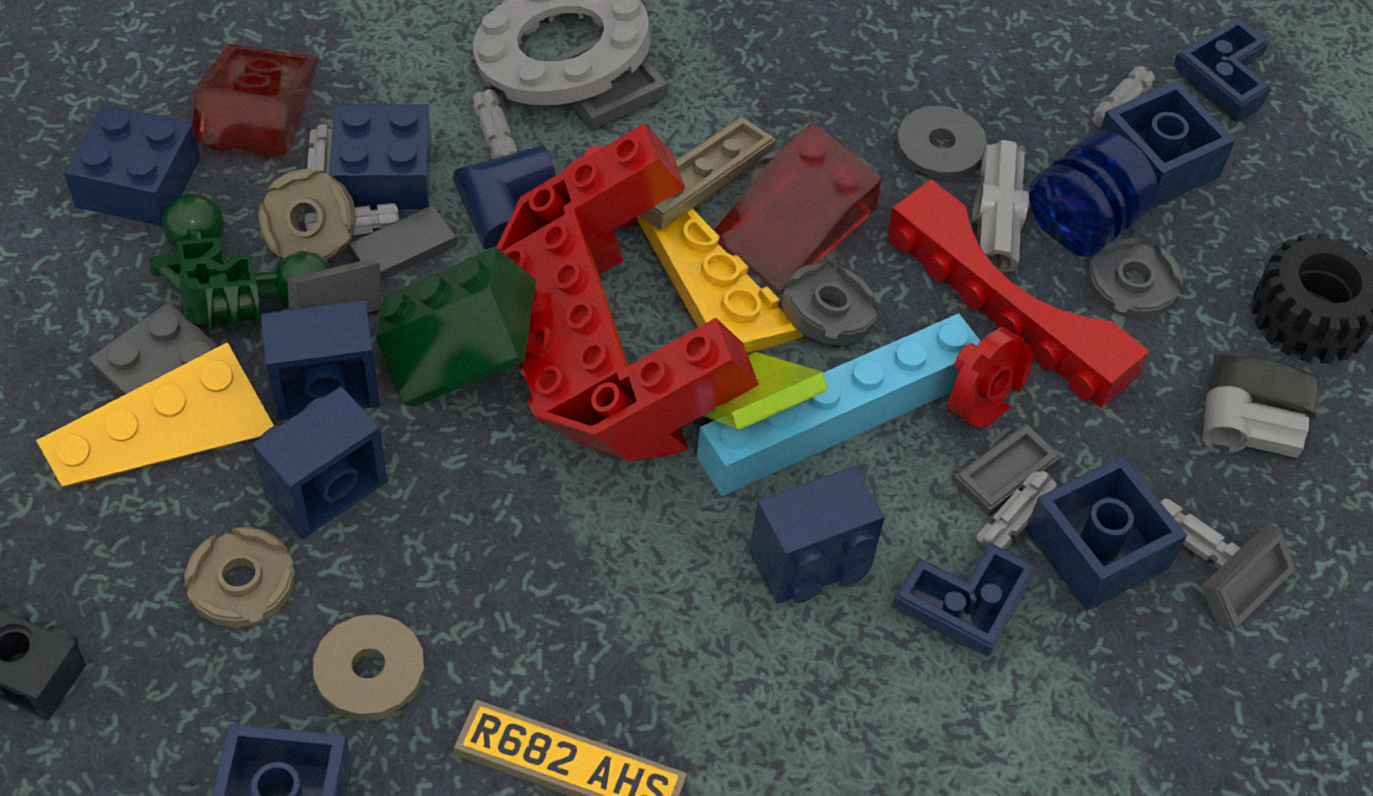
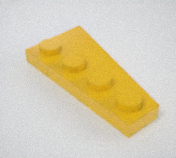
M693 208L662 230L639 215L637 216V221L697 327L716 317L744 343L747 353L778 346L804 336L802 332L792 325L784 312L778 307L780 299L767 286L761 289L747 274L749 267L737 254L734 256L728 254L718 244L720 238L718 234Z
M227 342L36 441L59 483L65 488L260 438L264 432L274 425Z

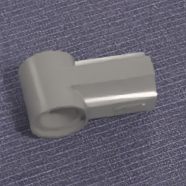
M1232 386L1214 388L1206 395L1202 441L1206 446L1211 447V443L1230 447L1229 451L1231 452L1251 447L1296 458L1299 457L1304 449L1309 429V417H1306V414L1253 403L1246 391Z

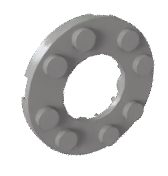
M506 0L482 19V23L475 34L473 53L483 82L489 88L495 86L504 91L507 99L531 105H560L581 101L611 89V81L618 78L626 70L633 73L643 62L649 51L651 29L647 11L640 0ZM563 13H576L579 19H583L584 14L591 16L595 24L604 26L601 39L590 50L575 58L562 61H539L527 57L519 49V44L522 43V36L536 31L541 24V20L547 17L549 22H554V19Z

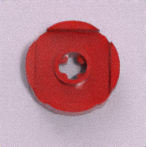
M1003 327L987 335L977 346L972 343L967 344L960 351L955 361V368L959 373L947 403L948 411L979 428L987 427L995 422L1011 407L1001 402L1007 398L1012 388L1020 393L1027 381L1032 365L1033 355L1031 346L1023 342L1025 339Z

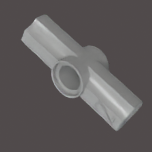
M1000 140L998 143L986 145L982 154L981 183L976 192L972 210V222L978 224L977 242L991 263L1001 273L1015 271L1019 263L1020 233L1029 205V193L1023 190L1025 152L1017 147V143L1007 140Z

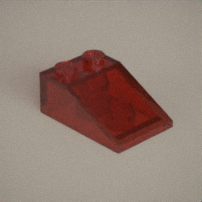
M229 44L193 88V128L196 141L206 143L209 148L220 151L240 148L253 150L254 154L261 157L286 155L297 133L318 57Z
M811 122L777 152L714 229L720 237L718 243L733 256L737 254L753 273L780 294L784 291L788 278L794 271L801 266L817 263L877 209L882 179L820 127Z

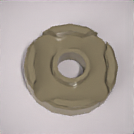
M302 169L287 172L274 180L267 189L269 192L265 196L264 203L261 202L258 217L261 235L272 252L284 259L302 250L317 253L327 259L328 262L342 254L352 240L356 225L354 201L342 183L330 174L311 169ZM310 204L316 209L318 219L314 228L305 232L297 224L296 217L302 206Z
M239 527L230 529V534H224L218 538L215 534L203 541L190 556L184 573L188 599L200 616L215 625L240 628L259 624L276 614L291 596L295 583L293 560L281 539L262 529ZM247 566L255 571L253 579L243 586H232L225 582L227 573L235 567Z
M379 614L355 616L337 624L321 639L313 657V679L323 701L339 716L357 721L382 720L395 714L396 710L402 708L406 703L408 705L417 696L425 677L423 648L415 633L399 620ZM367 656H375L380 658L385 663V666L379 675L373 678H362L353 671L355 664L360 659Z

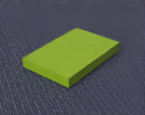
M753 352L748 354L759 385L727 403L716 406V409L703 416L741 430L825 392L828 387L822 371Z

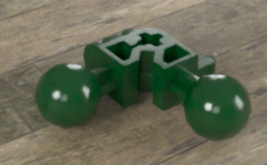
M191 193L176 198L166 206L162 218L161 228L170 246L177 249L178 254L157 255L149 260L151 274L164 277L171 283V287L181 294L182 312L185 318L196 324L208 325L209 332L214 331L215 324L226 323L230 330L239 329L241 321H251L255 327H260V299L279 298L280 302L289 308V278L332 268L328 260L319 254L302 250L285 257L277 265L276 270L271 272L255 273L251 253L233 255L223 263L220 240L225 221L222 212L217 204L209 198Z

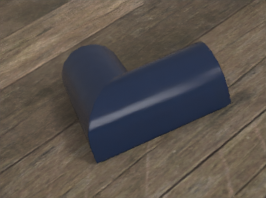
M1239 18L1230 21L1177 53L1174 60L1175 68L1181 75L1238 122L1255 113L1265 102L1272 88L1246 67V65L1265 53L1269 43Z
M543 145L461 167L454 171L453 182L483 249L497 246L520 197L556 176L549 152Z
M989 542L966 582L918 557L897 592L892 607L988 657L1032 580L1037 566Z

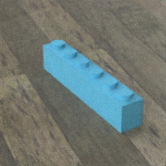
M958 313L824 372L828 387L825 392L748 427L737 430L717 421L701 426L699 430L697 459L721 496L729 494L953 392V387L959 373L955 368L958 354L967 344L972 343L977 346L980 339Z

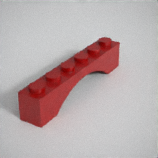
M932 179L892 208L887 235L890 236L895 248L902 253L909 252L924 264L926 271L933 279L945 281L960 294L962 301L967 307L972 310H981L995 322L997 329L1003 327L1025 339L1023 342L1031 346L1035 361L1045 369H1053L1067 380L1070 388L1079 398L1084 400L1090 399L1097 406L1103 408L1139 377L1149 354L1148 349L1112 321L1088 318L1060 310L1034 298L1013 284L991 263L979 246L969 224L966 206Z

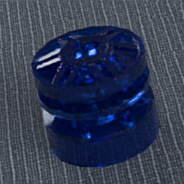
M1099 131L1086 136L1072 147L1064 157L1058 158L1050 167L1041 171L1031 182L1029 200L1032 213L1040 228L1073 254L1085 257L1098 254L1110 242L1115 240L1124 229H1128L1144 216L1156 203L1158 186L1156 175L1148 159L1134 143L1119 134Z

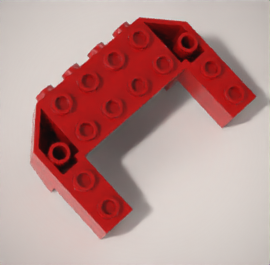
M645 123L522 195L496 246L536 279L525 361L517 365L522 376L528 381L531 396L528 397V405L534 417L542 424H549L575 443L628 461L679 454L687 450L688 447L681 427L716 409V406L727 403L759 385L744 343L716 317L635 363L629 365L599 277L603 272L624 261L614 229L685 189L672 151Z

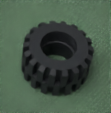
M1309 234L1300 235L1296 241L1289 239L1282 243L1281 248L1276 249L1272 254L1252 297L1254 298L1251 304L1252 314H1258L1254 322L1258 330L1268 329L1264 338L1271 345L1277 340L1284 344L1280 351L1288 356L1291 355L1293 350L1300 352V361L1311 363L1314 356H1319L1321 364H1331L1335 356L1342 362L1349 359L1353 352L1357 354L1364 347L1373 332V259L1369 260L1366 257L1367 252L1359 246L1355 249L1348 245V240L1340 237L1338 241L1332 240L1326 234H1318L1316 238H1312ZM1310 292L1319 294L1327 298L1331 302L1323 301L1312 295Z

